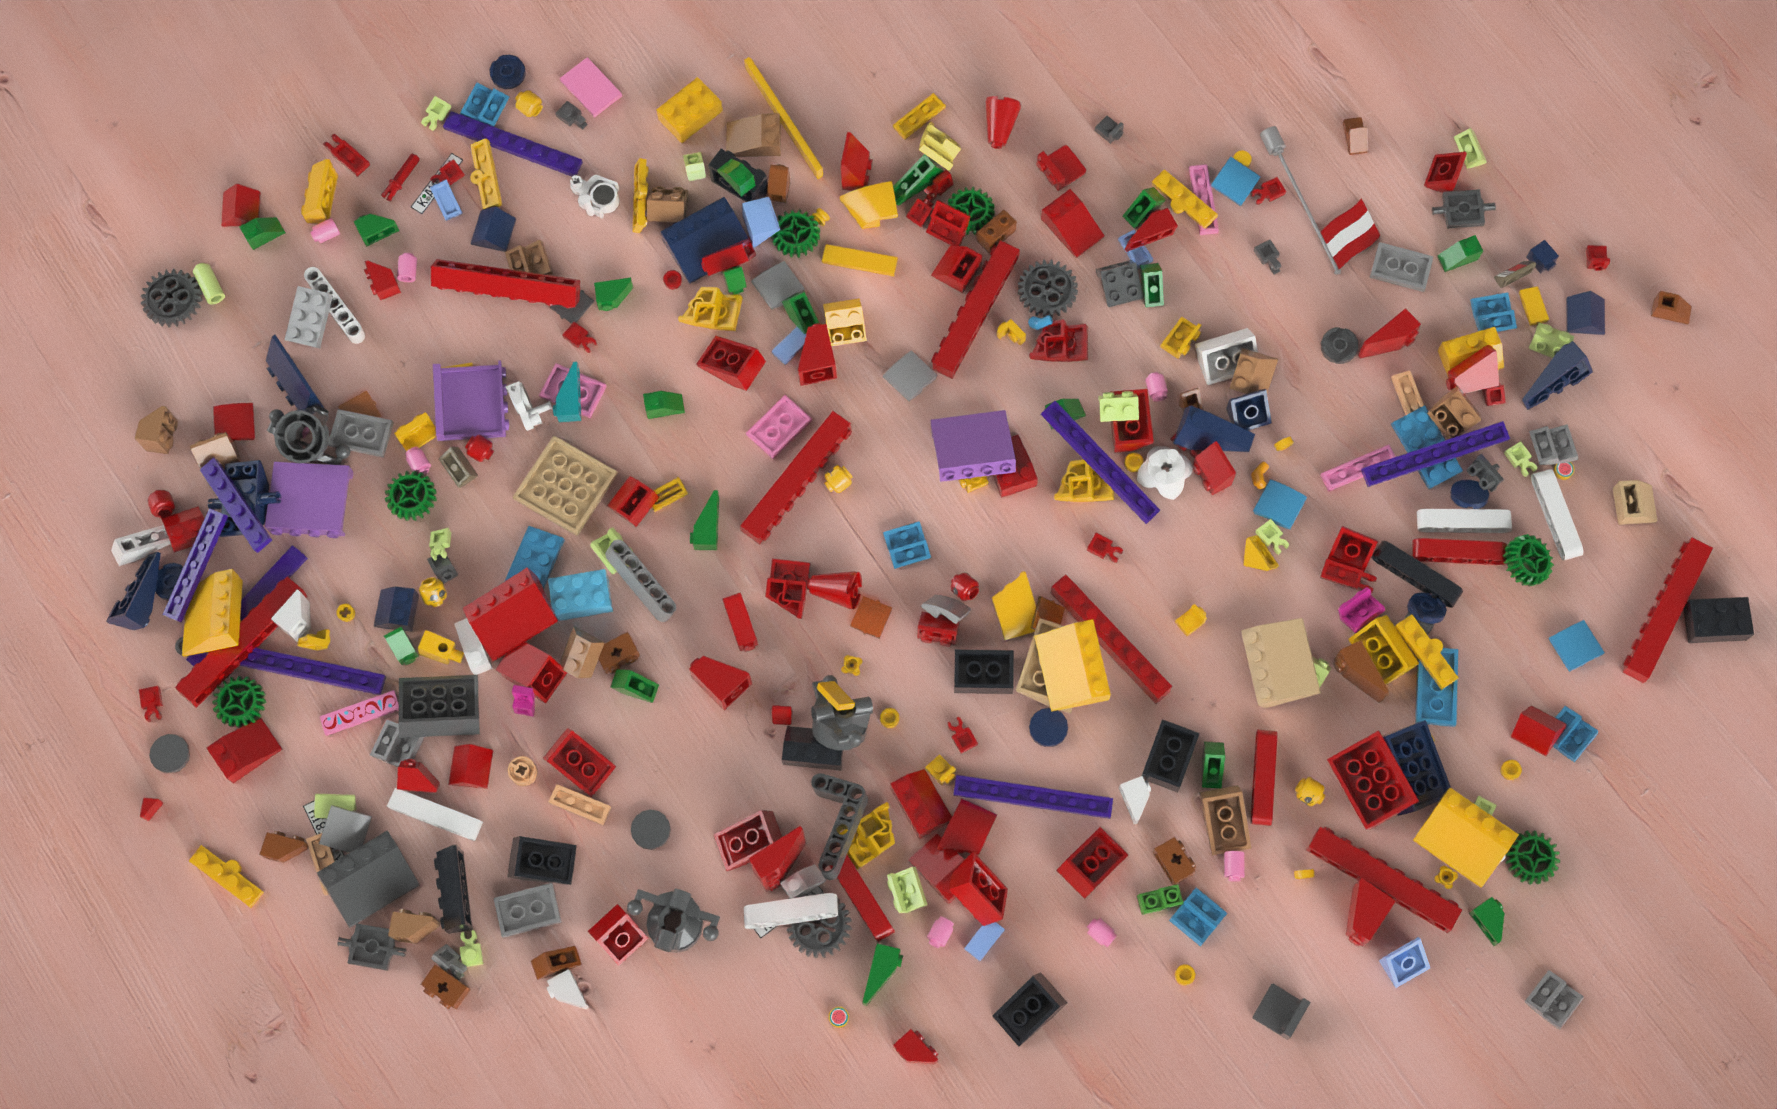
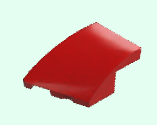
M1064 319L1054 320L1053 324L1042 329V333L1036 340L1037 344L1033 352L1029 354L1030 359L1040 361L1072 362L1088 360L1087 324L1068 326Z
M772 558L770 578H767L765 597L798 619L803 617L811 563Z
M961 798L937 850L943 851L944 848L955 849L958 853L967 852L971 854L975 852L976 855H979L998 814Z

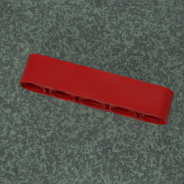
M1417 538L1412 540V557L1420 562L1504 565L1506 558L1503 555L1506 553L1507 543Z
M1260 729L1256 731L1251 824L1272 825L1277 731Z
M846 855L837 879L873 937L879 943L895 933L850 858Z

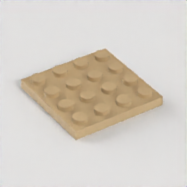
M553 436L514 494L513 499L578 536L617 477L618 472Z

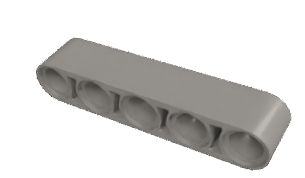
M614 540L605 553L607 560L652 615L660 622L668 621L676 611L675 602L628 545L622 540Z

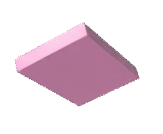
M588 57L560 78V82L594 118L622 97V93Z
M555 363L539 394L540 398L547 401L550 400V402L556 404V397L570 369ZM580 373L581 415L591 418L607 386L605 383Z
M784 395L746 432V436L774 459L812 422V418Z

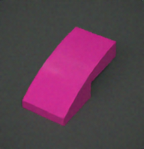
M514 685L512 689L514 697L512 707L514 712L534 717L535 697L533 688Z

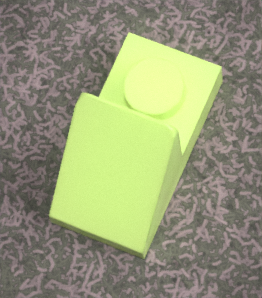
M701 152L683 155L688 180L693 181L706 178Z

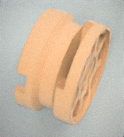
M519 756L509 763L508 775L516 785L528 786L536 780L538 774L537 767L530 758Z

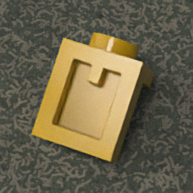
M1012 319L1007 323H1001L997 328V337L999 339L1008 333L1010 340L1014 343L1017 342L1020 346L1026 341V334Z
M986 476L958 480L961 487L965 488L967 493L988 484Z
M1193 604L1187 612L1175 620V623L1186 636H1189L1206 622V612L1202 607H1197L1196 604Z
M324 629L318 631L317 634H306V636L298 638L297 646L316 651L326 649L330 643V630Z
M940 754L925 767L941 786L945 782L946 784L950 783L955 778L956 768L954 766L951 767Z

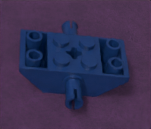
M261 461L225 464L226 473L260 523L264 525L268 504H279L281 500H277V498H281V494L279 491L269 492L270 485ZM219 498L208 499V502H212L207 504L208 508L213 510L222 509L221 513L228 516L220 537L243 535Z

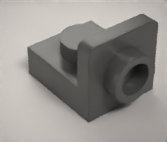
M1106 116L1095 127L1094 131L1111 144L1114 140H1119L1123 135L1124 124L1122 122L1117 124L1109 116Z
M439 554L436 561L432 557L427 559L433 572L443 584L458 576L448 556L443 559L441 554Z

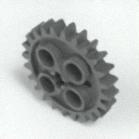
M1044 259L1042 265L1036 261L1035 267L1029 265V271L1024 269V276H1020L1021 282H1018V288H1020L1018 295H1022L1020 296V302L1025 301L1023 307L1030 306L1029 312L1031 313L1035 310L1036 316L1039 313H1042L1043 317L1049 314L1053 318V313L1060 316L1061 310L1066 313L1067 307L1072 308V302L1076 301V296H1074L1078 294L1076 289L1078 283L1075 282L1076 276H1071L1072 270L1066 271L1067 265L1061 268L1059 261L1056 265H1053V260L1046 264ZM1039 276H1046L1047 279L1042 280ZM1062 282L1064 285L1057 286L1056 283ZM1038 291L1040 294L1033 295L1032 292ZM1050 298H1055V299H1057V301H1056V302H1051V301H1049V299H1050Z
M166 269L165 275L158 272V278L152 276L153 282H146L149 287L142 289L146 293L141 295V298L144 300L141 302V305L144 307L143 311L149 319H152L155 324L159 322L162 327L165 323L168 327H171L172 323L178 327L179 321L185 324L186 318L192 320L191 313L197 315L194 309L201 308L197 302L203 301L200 297L202 291L199 289L200 286L196 283L195 278L191 277L188 272L184 274L182 270L178 274L175 269L171 273Z
M841 903L838 905V916L834 923H828V918L812 921L817 924L822 923L825 927L836 929L835 932H831L823 927L817 928L809 922L789 924L792 927L788 928L787 932L793 933L789 939L791 941L796 940L793 946L795 948L800 946V953L806 950L808 957L813 952L815 958H818L819 953H821L823 958H826V952L833 956L834 948L840 951L839 944L846 945L843 938H850L846 931L852 930V927L847 925L852 919L846 917L850 912L843 910L845 904ZM805 927H811L810 934L803 936L802 930ZM823 934H829L827 942L823 943L820 941Z

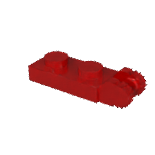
M333 134L331 137L338 144L337 147L334 148L328 142L323 143L324 147L357 177L370 166L367 159L336 134Z
M1329 559L1325 560L1320 575L1321 579L1355 590L1359 589L1362 591L1368 587L1371 593H1373L1374 588L1360 584L1361 578L1370 582H1376L1377 580L1376 576L1365 573L1363 570Z

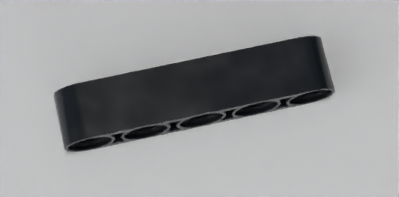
M1381 541L1372 555V559L1377 564L1420 591L1433 595L1432 597L1435 599H1441L1446 607L1453 608L1463 593V589L1387 541Z

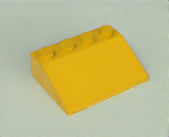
M233 569L214 572L199 582L185 613L183 657L238 646L243 580Z
M1093 619L1073 623L1034 636L1051 712L1110 699L1111 693Z
M1449 788L1439 800L1413 841L1482 888L1519 834L1452 788Z

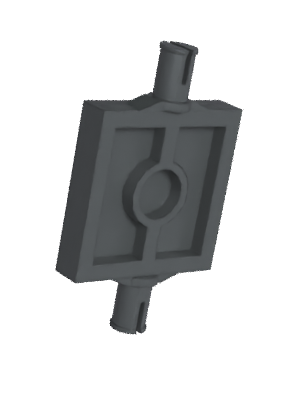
M1480 189L1443 192V206L1432 207V215L1444 214L1447 229L1484 226V212L1496 210L1495 202L1484 203L1481 198Z
M356 924L355 932L351 939L339 937L338 940L342 942L337 943L338 946L349 947L348 964L386 971L389 969L390 960L393 955L405 957L406 954L403 952L407 951L406 948L395 947V940L388 936L389 929Z

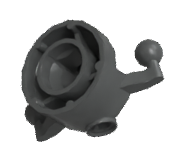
M314 405L303 410L291 411L285 415L281 410L274 409L269 414L271 422L267 431L274 435L276 447L281 455L289 461L307 463L319 460L330 465H341L343 459L348 458L351 452L347 445L340 444L335 451L337 458L324 453L328 447L330 437L326 425L329 411L323 407ZM305 427H308L312 432L313 439L310 444L301 441V438H303L302 432Z
M827 675L822 681L812 682L816 697L815 705L811 708L812 730L816 740L825 747L834 750H850L858 747L865 740L870 714L873 713L871 698L868 696L852 699L855 702L853 709L837 711L817 689L819 682L835 681L837 683V679L833 675Z
M638 889L634 900H631L627 905L628 913L636 916L642 912V899L654 904L648 914V934L653 940L654 947L666 952L678 953L690 949L697 943L702 935V931L703 937L707 941H714L719 935L717 925L720 917L701 911L693 898H691L692 894L680 889H674V891L663 893L659 896ZM673 911L683 913V915L681 914V924L676 928V933L664 930L665 919ZM703 920L711 922V924L705 927L703 930Z

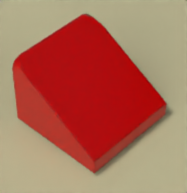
M1499 383V386L1482 389L1486 406L1506 403L1503 384Z
M773 705L772 723L776 725H791L792 707Z
M144 798L140 817L150 821L163 805V802L159 799Z

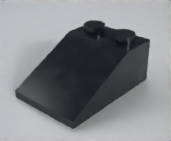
M522 836L514 837L507 877L571 885L577 845Z
M1040 972L1033 975L992 1017L1020 1047L1051 1020L1068 1002Z

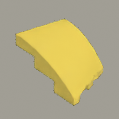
M930 121L921 138L919 150L947 170H950L953 166V159L961 150L960 144L950 138L945 132L934 127V124Z

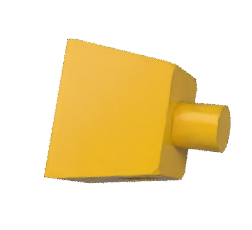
M425 630L418 646L419 655L446 665L449 664L450 660L461 663L464 657V652L455 649V642Z

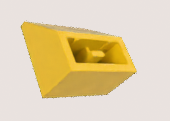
M860 298L823 304L831 346L867 341Z

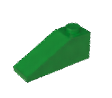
M924 154L893 186L896 205H901L928 186H931L936 176L944 172L940 165Z
M718 490L713 491L694 524L693 532H690V544H693L694 550H717L720 497Z
M877 943L862 1005L867 1006L896 972L897 966L901 967L903 955H900V949Z

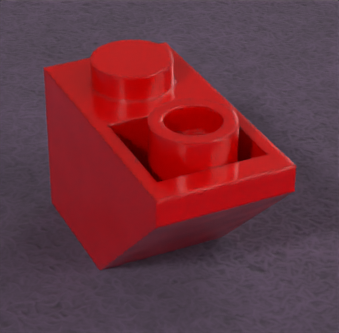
M369 260L365 261L367 268L364 269L367 279L372 280L373 284L370 285L373 295L377 294L379 299L383 300L401 293L391 269Z
M910 1029L893 1045V1048L906 1063L936 1064L938 1062L937 1056L939 1054L931 1045L927 1047L923 1043L925 1038L918 1030L914 1032Z

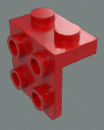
M1067 145L1062 146L1050 155H1047L1044 151L1038 154L1037 167L1045 174L1050 184L1057 191H1060L1086 174V168Z

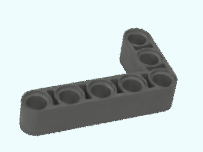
M819 773L814 775L811 780L815 793L819 797L842 803L818 864L823 877L827 880H833L840 873L868 803V796L863 786ZM820 783H826L825 786L818 788ZM840 788L844 789L841 793H835ZM862 794L860 798L854 799L855 795ZM849 812H855L853 816L847 817ZM844 829L848 830L847 833L843 835L839 834L840 831ZM840 847L838 852H832L834 848ZM833 865L830 871H825L827 866Z

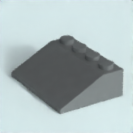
M478 675L399 678L400 738L480 734Z
M385 831L317 872L320 882L349 928L420 886L388 831Z

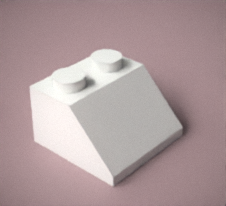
M297 589L271 619L281 630L298 642V638L309 634L311 629L310 602Z

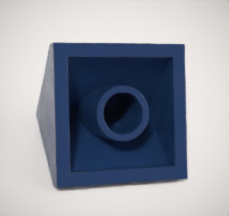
M497 207L481 210L471 245L506 252L516 218Z
M1592 291L1567 297V332L1605 335V299Z
M1266 389L1229 399L1226 410L1231 423L1245 430H1252L1272 424Z

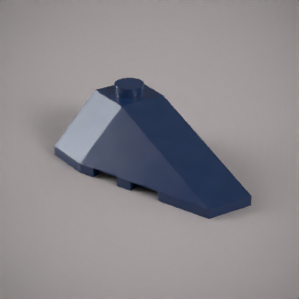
M1574 341L1561 347L1560 351L1556 353L1523 397L1522 402L1527 410L1546 401L1550 394H1559L1563 392V387L1569 384L1574 386L1593 373L1587 356Z
M1189 406L1183 412L1173 444L1189 450H1205L1217 441L1223 451L1249 452L1255 434L1207 411Z
M155 552L146 557L135 574L137 579L130 585H127L125 588L127 594L122 601L117 600L106 620L107 623L134 631L145 628L149 624L161 553Z

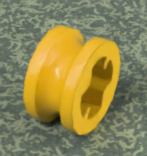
M817 208L816 213L812 214L814 220L821 226L825 225V221L830 220L828 214L821 208Z
M342 604L337 608L336 613L340 620L349 622L355 617V610L351 605ZM348 608V611H351V613L347 614V617L344 618L341 612Z

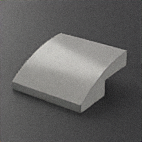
M785 261L769 268L751 281L771 310L782 306V301L797 293H802L805 290Z
M911 350L898 360L883 375V378L904 398L911 401L922 392L924 387L936 380L937 374Z
M1568 424L1549 429L1546 426L1529 431L1540 465L1560 464L1579 460Z
M934 595L921 605L923 609L935 618L943 614L955 624L971 611V608L964 603L943 595Z
M386 720L370 756L398 767L401 761L415 758L424 737L400 738L399 724Z
M332 805L319 844L346 852L354 851L364 844L372 816Z
M1549 970L1525 1000V1003L1560 1030L1582 1002L1584 996L1566 985V981Z

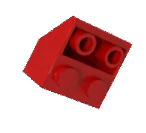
M950 245L931 276L963 293L982 265V255L966 246Z
M629 476L607 507L637 527L659 499V496L645 484Z
M921 612L917 628V639H921L924 643L939 642L940 645L946 647L956 645L960 621L955 624L944 615L935 618L928 612Z

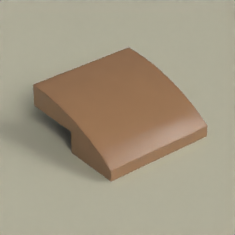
M541 240L525 247L519 245L505 252L510 270L544 275L553 274Z

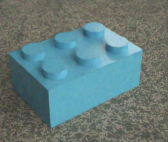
M605 569L548 579L551 605L559 621L613 612L609 579Z

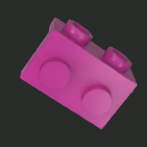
M1368 587L1357 592L1353 598L1344 602L1338 608L1340 620L1354 633H1357L1385 611V607L1371 595Z

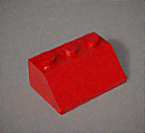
M1148 389L1110 391L1114 395H1122L1124 391H1132L1133 394L1138 396L1139 420L1111 421L1114 453L1134 451L1154 443Z
M925 769L909 773L890 783V789L918 839L950 822L952 816Z
M973 852L953 872L949 890L971 912L974 918L985 926L1003 919L1008 888Z

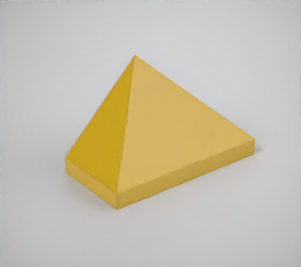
M1258 535L1246 539L1243 566L1265 571L1279 567Z

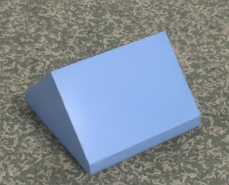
M770 197L742 203V216L753 247L758 246L780 230Z
M1419 937L1379 960L1396 988L1430 969Z

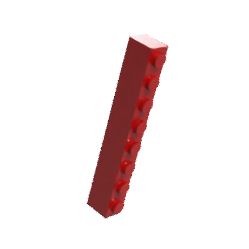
M1001 240L997 246H993L990 252L991 258L989 261L986 260L984 262L981 276L978 275L974 281V289L972 291L969 290L967 293L964 307L960 306L956 315L958 318L955 322H951L948 328V336L943 337L939 352H935L931 359L933 370L951 379L955 376L1019 259L1020 249Z
M436 259L431 265V286L441 290L453 289L456 292H473L475 295L487 294L495 298L507 297L510 300L521 299L527 300L529 303L541 302L549 306L562 305L565 308L576 307L580 301V280L441 259Z
M834 411L830 413L740 525L742 533L759 545L762 541H766L769 538L772 528L774 526L777 527L781 523L784 513L786 511L789 512L793 508L794 501L805 493V487L808 483L814 482L820 468L824 469L829 462L828 458L838 452L841 446L840 443L850 437L852 429L849 421Z
M1693 537L1687 542L1684 541L1679 548L1681 554L1679 558L1676 557L1671 565L1673 570L1671 574L1668 573L1663 581V584H1665L1664 589H1660L1655 597L1657 603L1655 607L1652 605L1647 613L1649 619L1647 623L1644 622L1639 629L1641 635L1639 639L1636 638L1632 643L1631 649L1633 651L1631 655L1626 656L1622 664L1625 666L1622 671L1624 674L1642 683H1645L1650 678L1713 547Z
M1066 574L1051 586L1050 593L1078 622L1093 619L1099 645L1155 704L1170 693L1173 686Z
M288 576L284 580L279 581L276 588L271 593L266 594L262 602L257 607L252 608L248 615L240 621L238 646L209 651L200 663L193 666L192 671L186 677L179 680L175 689L197 708L278 627L271 618L298 589L305 598L308 597L304 590Z
M1318 828L1306 851L1357 881L1361 878L1365 879L1394 899L1396 904L1446 933L1452 931L1462 912V909L1459 908L1456 902L1440 897L1441 894L1433 889H1426L1423 887V883L1416 879H1409L1400 869L1390 868L1387 866L1388 863L1380 858H1373L1364 848H1356L1347 838L1337 837L1330 828Z

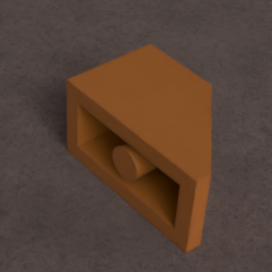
M576 946L544 952L531 960L537 980L552 977L582 965Z

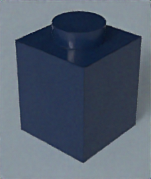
M1546 240L1530 249L1526 256L1529 261L1536 263L1535 268L1540 274L1545 270L1550 271L1557 265L1555 262L1559 257Z

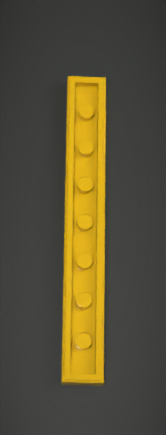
M751 57L744 59L745 69L773 112L780 113L782 126L816 178L823 177V167Z

